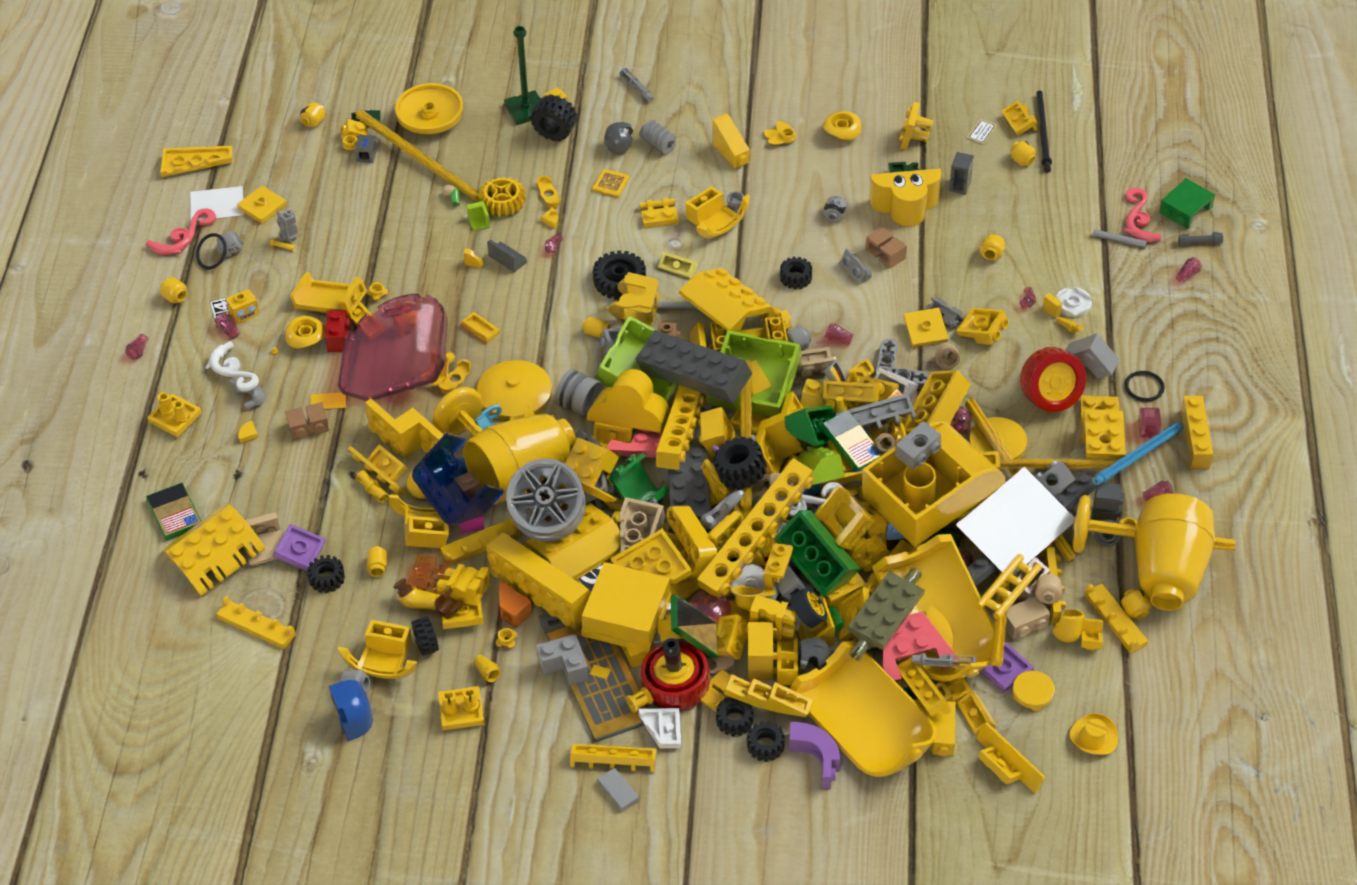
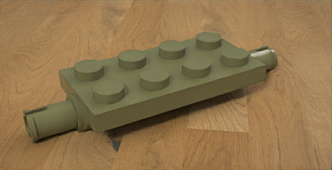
M911 568L905 578L891 571L887 573L848 626L847 631L854 634L857 638V643L849 652V656L852 659L857 655L855 660L860 661L866 650L871 647L885 649L924 595L925 589L915 585L922 576L919 570L914 574L916 569Z

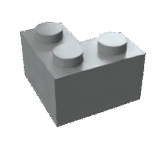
M1098 333L1071 342L1066 348V351L1075 355L1084 367L1087 366L1097 379L1112 375L1119 361V358Z
M576 634L536 645L537 658L543 675L563 670L569 686L589 680L588 665Z

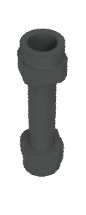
M1213 232L1212 235L1189 236V234L1178 236V244L1183 247L1189 246L1190 243L1212 242L1213 245L1223 243V234L1219 232Z

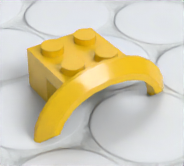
M710 186L685 202L686 217L697 225L696 230L700 236L709 239L718 237L736 226L744 217L749 206L750 194L742 197L741 206L736 213L724 205L723 193Z
M578 437L565 464L577 474L584 492L606 503L617 500L608 493L596 488L595 485L602 471L611 474L619 457L607 448Z
M395 494L389 495L388 499L390 507L395 512L404 516L405 546L440 548L446 545L449 528L448 519L444 518L457 514V506L466 505L465 501L454 500L441 507H417L406 504Z
M371 620L365 633L366 647L360 661L350 654L348 648L338 647L341 657L353 669L363 670L366 675L376 678H403L412 674L417 667V661L407 660L406 665L402 667L412 644L411 627Z

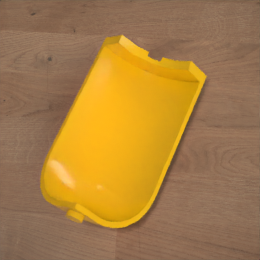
M951 534L936 535L926 543L918 546V551L908 555L907 552H903L897 555L885 556L873 565L872 569L879 584L889 571L905 578L911 568L916 569L914 574L919 570L922 576L915 585L925 589V592L909 615L923 612L926 615L930 606L936 608L947 619L953 633V652L957 656H974L976 658V663L959 665L966 666L964 668L951 667L942 670L941 666L920 665L929 678L940 682L953 681L964 677L971 678L978 675L980 670L991 664L994 624L985 606L982 610L977 609L975 606L981 597ZM933 652L925 653L927 658H938ZM958 657L960 660H971V658Z
M855 640L844 641L825 661L827 665L820 670L815 668L809 673L797 676L789 689L813 700L808 713L809 717L833 738L839 749L862 772L875 777L897 773L920 759L932 745L937 736L935 725L924 710L867 652L863 654L860 661L855 660L857 655L853 659L849 656L850 650L857 643Z

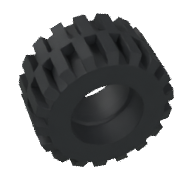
M546 95L537 103L530 120L531 125L534 126L533 129L540 136H544L552 141H561L569 136L577 122L578 115L575 112V107H572V104L567 102L565 98L562 99L557 95Z
M735 437L733 440H727L725 444L719 446V449L715 451V456H713V463L720 482L727 488L730 487L734 490L736 488L739 490H743L745 487L750 488L751 485H756L758 480H762L763 474H766L767 465L762 449L758 442L753 441L752 438L746 439V437H741L738 439Z

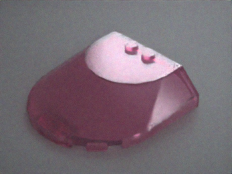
M407 294L390 299L378 305L377 308L379 310L371 316L368 313L357 322L359 327L356 331L348 334L343 347L338 388L342 394L363 401H368L369 399L377 400L437 381L445 365L448 327L447 313L442 304L430 295L421 297L419 294Z

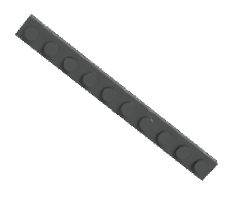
M1083 474L1055 496V498L1067 511L1071 510L1079 503L1081 496H1088L1096 489L1097 485H1094L1092 482L1094 477ZM983 554L969 565L967 569L975 586H977L997 570L998 567Z

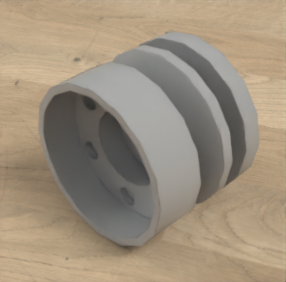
M570 369L564 374L557 386L555 403L567 410L572 409L575 414L587 418L590 407L598 394L603 390V384L595 378L586 377L584 373Z

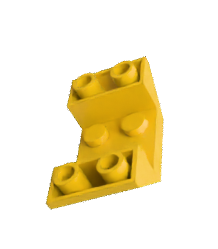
M783 316L765 318V328L736 331L763 339H777L788 342ZM710 322L713 349L720 352L727 331L716 322Z

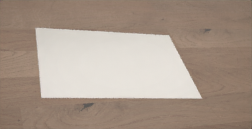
M1024 467L956 525L1003 572L1017 554L1024 556L1023 563L1027 564L1074 523V517ZM1016 568L1012 575H1015L1019 569Z

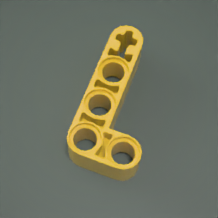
M670 506L667 509V521L688 553L686 562L693 572L688 578H698L716 556L717 549L690 506Z

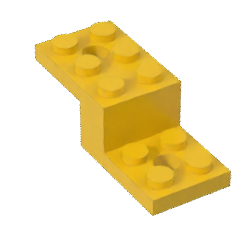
M793 391L786 394L781 413L761 421L755 441L758 442L762 449L767 465L766 474L779 473L783 459L803 451L806 442L792 436L785 427L786 420L784 416L804 409Z
M1082 395L1080 397L1081 440L1085 444L1086 458L1120 460L1126 456L1124 417L1123 411L1119 410V397Z
M369 399L365 402L368 428L372 433H376L383 443L390 445L396 454H400L405 459L422 448L426 453L429 452L435 461L439 464L441 463L444 467L448 468L452 465L449 439L414 408L394 419L374 400Z

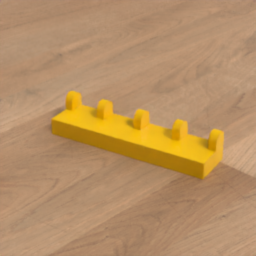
M511 518L440 547V552L448 566H451L487 551L486 545L502 532L513 539L521 537L520 530Z
M1046 547L1044 561L1045 566L1050 569L1047 574L1061 577L1063 572L1061 569H1057L1056 563L1061 561V556L1055 555V547ZM1059 600L1056 603L1049 604L1051 624L1059 622L1062 617L1061 609L1066 608V602Z
M1090 584L1086 587L1084 596L1130 654L1148 645L1146 637L1103 584L1095 587Z
M227 596L223 599V606L216 613L217 619L282 649H285L296 635L294 627L290 625L288 627L284 626L275 618L271 620L263 616L260 611L254 612L246 608L245 604L232 602L231 598Z
M912 657L897 665L902 679L930 716L940 710L944 714L950 712L951 709L946 699L920 665L911 662Z
M572 744L570 767L575 768L576 762L589 763V769H594V763L610 764V770L615 768V764L631 765V771H636V766H650V772L655 773L657 749Z

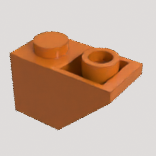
M500 581L499 602L501 618L517 628L532 614L531 600L526 595L518 593L513 586Z

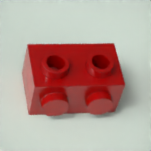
M327 310L325 329L327 352H346V344L349 342L348 328L351 325L350 317H347L346 310Z

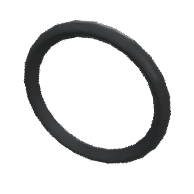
M210 233L201 239L196 249V259L203 269H215L223 262L227 252L225 239L217 233ZM217 237L223 244V254L216 264L206 266L200 260V248L206 239Z
M1136 371L1131 373L1125 380L1127 393L1139 401H1154L1161 397L1165 390L1163 380L1157 374L1150 371ZM1140 374L1153 376L1159 381L1161 390L1156 396L1150 398L1139 397L1130 390V379Z

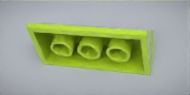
M813 445L807 446V450L800 452L798 461L813 470V485L845 477L839 453L823 448V446Z

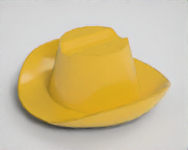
M840 111L829 115L824 120L822 127L827 133L838 139L852 140L861 133L862 124L860 118L855 113Z
M299 316L287 324L285 340L292 348L309 347L325 337L326 327L320 320L314 317Z
M1087 714L1076 721L1070 730L1072 742L1087 754H1109L1118 745L1119 736L1116 725L1109 717L1103 714Z

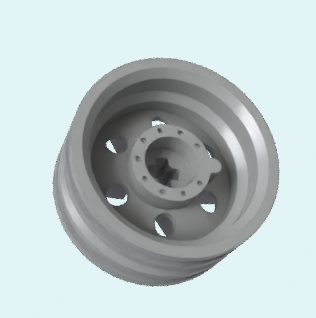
M538 459L523 465L512 476L507 488V506L515 525L523 534L534 540L550 542L565 538L575 531L584 517L586 499L581 481L573 469L558 460ZM542 477L547 478L545 484H541L540 479ZM564 484L566 489H559V486ZM530 489L532 493L524 494V490ZM547 494L549 496V500L545 499V501H543L542 496L545 497ZM563 504L568 505V509L565 511L561 509ZM531 508L534 511L532 515H528L526 510ZM545 517H552V521L546 522Z

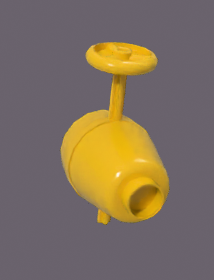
M469 387L454 389L438 402L433 412L432 422L441 433L447 436H454L466 430L472 434L473 437L464 444L465 465L468 472L472 471L480 482L482 497L490 504L497 505L507 502L506 494L509 482L515 472L523 465L538 459H554L559 461L561 456L565 460L568 458L570 448L576 442V436L567 420L563 418L556 420L551 415L540 414L493 424L482 430L474 421L482 411L483 401L480 393L474 388ZM542 477L540 482L542 483L546 477ZM496 480H498L499 491H495Z
M1167 493L1147 500L1141 509L1136 526L1090 520L1091 498L1087 495L1080 497L1077 516L1074 518L1073 550L1076 553L1084 551L1088 531L1134 537L1140 589L1150 598V602L1154 607L1165 611L1178 610L1183 606V603L1195 597L1214 549L1235 550L1236 540L1215 537L1214 516L1209 506L1195 497L1184 494Z

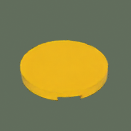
M987 418L1013 459H1020L1027 448V435L1024 429L1018 423L1007 418ZM975 424L970 432L969 443L979 452H994V449L978 425Z

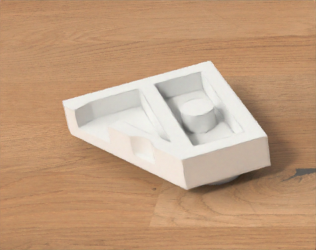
M679 708L639 709L640 719L660 749L681 748Z

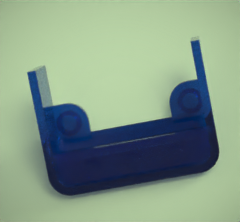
M446 432L414 467L412 478L444 523L456 526L484 515L505 491L501 488L485 484L469 500L452 477L459 466L458 459L454 454L466 442V439Z

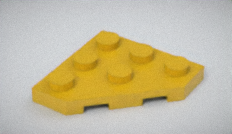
M663 528L610 558L615 565L669 577L672 584H676L693 574L692 569Z

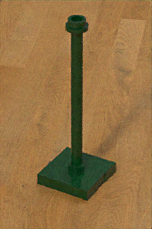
M517 26L513 31L518 45L521 95L504 99V105L516 125L531 121V114L540 100L535 90L528 92L524 37L527 32L523 26Z

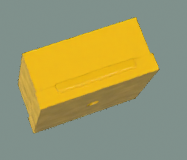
M604 562L582 613V636L649 653L658 634V621L664 619L671 601L670 578Z

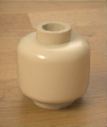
M1052 574L1040 576L1035 584L1036 598L1045 604L1058 602L1062 596V582L1059 577Z

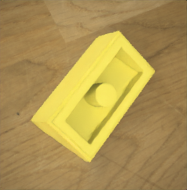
M663 251L657 268L691 279L699 264L696 261Z

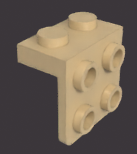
M829 347L801 351L802 357L796 376L808 377L816 372L825 374L823 370L831 362L837 361V358L831 357Z
M276 512L245 520L266 547L259 554L252 544L249 543L257 555L252 558L245 549L249 565L255 566L276 560L277 558H274L273 554L283 537Z

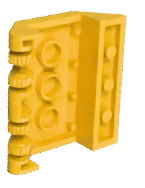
M723 268L697 272L678 292V294L726 331L741 330L746 317L759 315L763 318L764 325L765 318L776 317L772 306L764 298L756 295L751 288L744 286L740 283L739 279L732 277Z
M226 503L167 545L162 551L173 564L177 565L196 592L202 596L208 590L200 581V578H202L209 589L214 587L212 581L206 576L207 572L211 570L216 579L221 582L224 578L216 568L217 566L225 577L230 576L240 568V565L232 556L233 554L242 565L246 564L245 558L238 551L244 546L247 553L254 558L257 555L249 543L252 544L259 554L266 547L231 504Z
M590 503L586 505L585 514L579 526L567 537L550 542L537 541L531 538L523 546L571 578L576 579L621 551L620 530L614 520Z

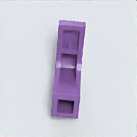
M790 722L789 751L806 752L814 755L822 765V789H831V781H835L836 771L840 772V753L837 744L827 732L817 726L801 722Z

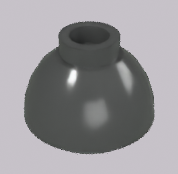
M1111 519L1102 520L1104 522L1117 523ZM1094 532L1096 541L1104 546L1115 545L1122 537L1121 535Z

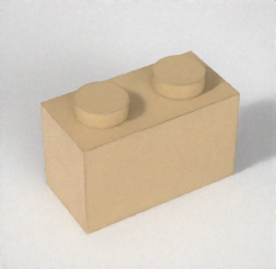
M1036 596L1013 605L1007 611L1006 631L1014 640L1019 637H1025L1035 630H1042L1049 623L1050 612Z

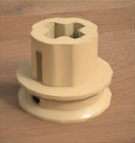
M947 342L939 345L935 353L937 365L943 369H951L958 365L960 361L958 349Z

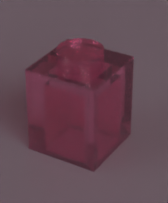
M1140 408L1138 416L1140 438H1153L1160 434L1162 423L1159 408Z

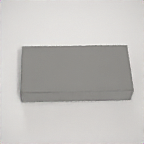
M616 768L597 778L598 784L622 812L640 801L639 796Z

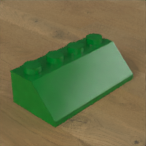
M832 405L804 408L784 416L786 420L785 427L792 436L813 446L828 444L827 442L830 439L820 426L835 417Z
M799 510L774 538L778 544L793 546L791 560L822 597L830 595L847 584L860 570L859 566L842 547L838 546L835 542L836 539L810 510Z

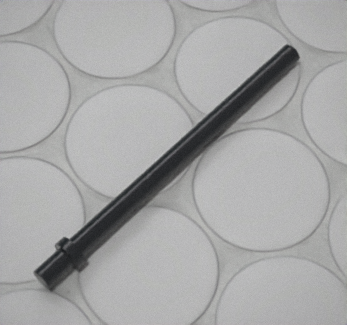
M1039 90L1036 92L1043 155L1041 162L1044 166V171L1048 173L1051 171L1052 159L1049 155L1043 92Z

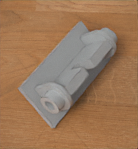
M277 210L278 219L276 221L280 227L279 236L282 241L291 244V240H295L298 237L295 214L292 210H286L283 214Z
M846 248L839 263L858 285L861 284L863 279H871L872 272L865 265L862 266L863 263L855 253L850 252Z
M931 296L933 303L928 304L926 310L940 308L941 315H944L942 317L943 322L951 328H956L959 325V320L963 322L962 312L956 307L951 308L941 298L936 299Z

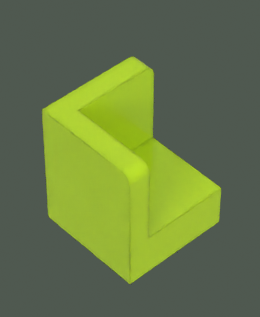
M484 201L467 204V217L472 230L478 231L490 228L489 214Z

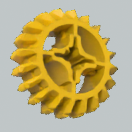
M497 176V179L491 178L490 182L485 181L478 194L479 202L484 201L488 214L491 213L492 216L498 215L499 217L502 215L507 217L508 214L514 215V212H519L526 200V193L522 183H519L517 179L513 180L512 177L507 179L505 176L503 178Z

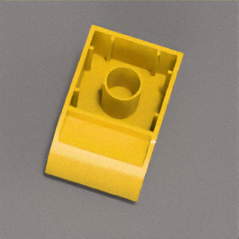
M944 421L928 424L941 434V448L937 453H932L923 465H919L912 470L895 456V446L862 469V497L914 547H917L1006 483L1004 474L949 423Z

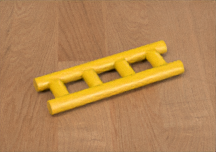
M1017 554L975 604L976 608L982 610L984 606L989 607L995 611L993 617L999 620L1042 569L1041 565L1036 563L1033 567H1030L1022 562L1024 556ZM1016 568L1026 573L1022 580L1012 575ZM1005 581L1016 586L1012 592L1001 587ZM995 593L1006 598L1001 605L991 600Z

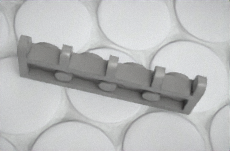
M908 393L849 410L862 428L876 424L879 430L882 429L881 422L894 419L895 424H900L899 417L910 414L912 420L917 419ZM846 411L836 413V414H835V417L838 416V415H840V414H842V413H844V412H846Z

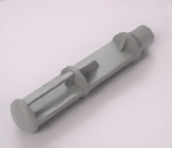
M622 68L619 72L620 76L623 78L625 76L630 82L626 79L625 81L633 89H638L642 93L641 97L652 102L654 97L651 95V92L627 68Z
M921 653L920 655H912L911 662L920 663L922 666L964 668L966 666H953V663H976V658L974 656L941 655L940 658H927L925 653ZM954 657L971 658V660H957Z

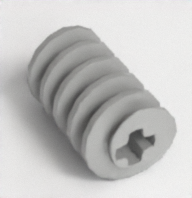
M655 120L647 122L639 131L641 138L648 141L649 144H652L664 154H669L673 151L675 147V134L666 130L665 127L656 123Z

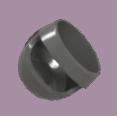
M616 122L609 125L604 136L606 147L613 153L626 152L631 147L633 141L631 136L633 133L632 126L626 122Z
M818 637L800 641L798 648V673L804 674L808 663L813 664L818 670L827 665L825 661L831 656V649L827 642Z

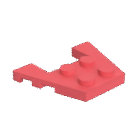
M664 428L661 433L637 429L631 444L611 439L607 449L613 453H623L622 455L630 457L631 454L644 453L645 457L656 458V450Z
M918 612L906 618L883 650L882 668L895 682H900L902 678L896 661L935 651L938 658L941 655L956 654L925 614ZM953 663V666L960 665L959 663ZM941 666V669H942V670L951 668V667H943V666Z

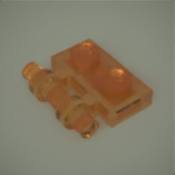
M418 554L407 584H410L411 587L416 586L417 589L424 591L431 587L433 588L432 593L440 594L437 592V583L440 579L444 580L445 571L450 567L451 562L444 560L441 565L437 564V557ZM433 573L438 574L437 579L432 578Z

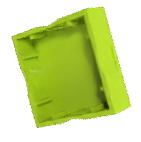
M628 316L613 346L602 361L595 379L601 381L607 387H612L623 371L628 369L642 371L635 358L655 329ZM645 373L652 381L653 393L662 396L668 402L677 384Z
M727 330L720 352L742 360H750L749 362L756 360L772 387L755 395L752 393V414L767 417L780 414L786 394L791 391L802 357L800 344L777 339H763L751 334ZM740 394L733 404L707 395L709 405L740 411Z

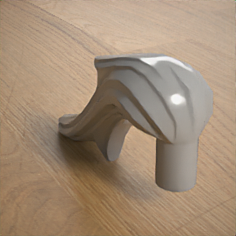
M228 377L231 385L236 389L235 394L247 393L252 395L253 399L244 403L247 410L256 405L263 404L265 394L259 385L247 392L240 391L236 386L237 381L232 377Z
M737 490L731 493L713 510L704 514L700 519L703 528L711 531L738 504L743 497L744 491Z

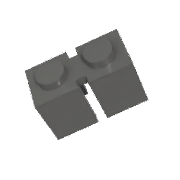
M956 152L951 165L950 192L966 195L971 183L974 155Z
M1104 483L1096 486L1092 520L1102 521L1111 519L1116 521L1117 517H1121L1122 505L1124 503V493H1121V485Z

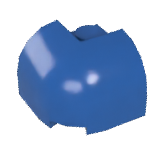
M346 680L329 686L331 699L337 710L340 725L347 741L366 734L372 727L373 716L369 699L361 683L356 680Z

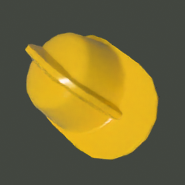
M736 585L731 587L730 590L735 594V603L738 608L750 612L756 595L769 597L776 594L775 590L760 589L748 585Z

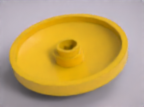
M426 83L414 86L403 92L396 102L395 112L398 122L405 129L419 134H436L452 128L461 120L464 113V105L461 95L455 89L443 84Z
M511 360L498 363L485 371L478 381L477 392L481 395L483 410L493 405H499L502 412L497 419L510 421L511 416L524 415L526 404L530 405L535 415L541 413L551 400L552 383L549 375L540 366L528 361ZM497 409L493 410L489 415H494Z

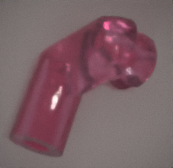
M559 233L545 241V251L548 254H554L557 250L556 244L563 241Z
M1031 287L1024 289L1025 297L1019 302L1022 309L1030 308L1036 303V297Z

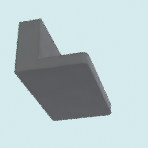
M492 240L487 241L488 256L514 273L527 263L525 256L501 241L498 244Z

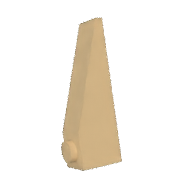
M625 497L620 511L621 552L662 528L665 519L663 505Z

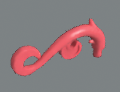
M1130 188L1125 194L1126 199L1130 203L1136 204L1138 200L1133 196L1138 195L1142 197V200L1127 215L1126 228L1123 231L1129 233L1135 239L1144 240L1149 243L1161 241V234H1152V232L1140 230L1135 226V219H1137L1136 224L1138 226H1147L1150 223L1148 213L1140 211L1147 202L1148 195L1141 188Z
M208 208L200 209L194 214L188 230L176 228L171 231V240L178 243L168 245L148 240L146 246L151 248V251L160 255L182 254V250L190 244L194 237L197 219L201 216H207L208 218L199 220V224L203 226L211 225L216 220V214Z

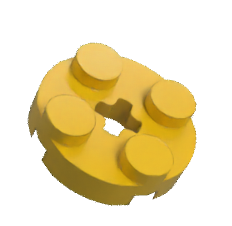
M871 535L872 538L869 539L865 537L860 538L855 546L848 551L850 557L859 566L860 570L865 572L873 570L872 566L889 554L885 542L878 535Z

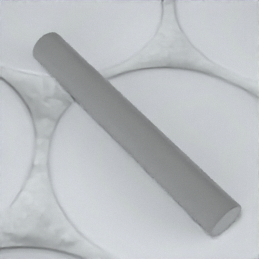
M1095 229L1092 235L1145 248L1147 241Z

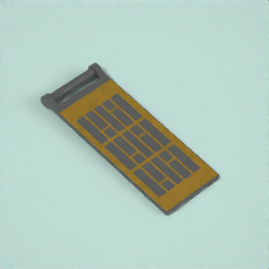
M550 614L539 615V622L549 641L576 634L588 665L589 680L570 685V688L595 742L644 726L639 717V709H648L647 704L642 706L636 713L628 706L626 696H632L640 690L619 646L583 637L581 633L582 626L577 630L564 625L562 622L549 626L550 622L559 619ZM594 664L611 669L607 679L590 675Z

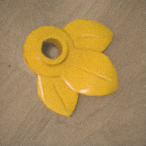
M782 121L776 122V129L763 130L765 137L769 139L768 143L772 145L791 143L796 140L794 129Z

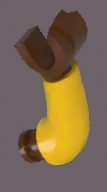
M405 578L399 580L393 586L395 590L398 589V601L408 608L436 610L443 617H451L463 606V601L454 600L449 596L453 591L451 587L444 590L442 594H436L417 589L416 586L411 587L410 584H406L407 580Z

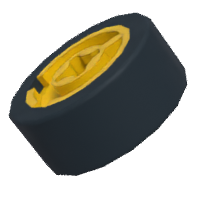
M808 587L803 588L792 596L791 602L794 611L807 627L814 628L827 620L824 604L812 589Z

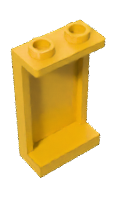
M306 272L291 292L290 298L295 309L327 313V310H346V315L351 316L366 294L367 289L360 277H355L351 284L314 280L310 272Z

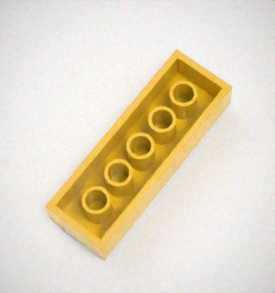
M504 532L486 545L490 573L495 578H499L505 584L513 586L521 595H526L532 600L536 606H541L551 616L560 619L564 625L570 626L574 630L582 626V613L590 596L588 588Z

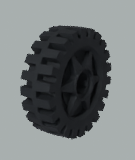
M617 250V254L614 251H611L610 255L607 253L603 254V257L600 256L593 266V283L596 290L601 292L603 296L607 294V298L611 299L614 296V300H618L623 295L618 290V284L628 272L646 276L644 261L639 256L635 257L634 253L629 255V251H624V254L621 253V250Z

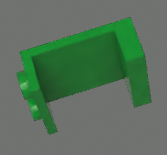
M1185 178L1161 200L1159 213L1189 229L1194 215L1202 208L1209 211L1213 207L1215 194Z
M644 453L638 456L635 454L631 455L625 460L627 462L625 465L620 464L613 469L614 473L608 477L623 501L625 497L649 502L652 498L659 501L670 492L666 485L656 488L639 463L645 457Z

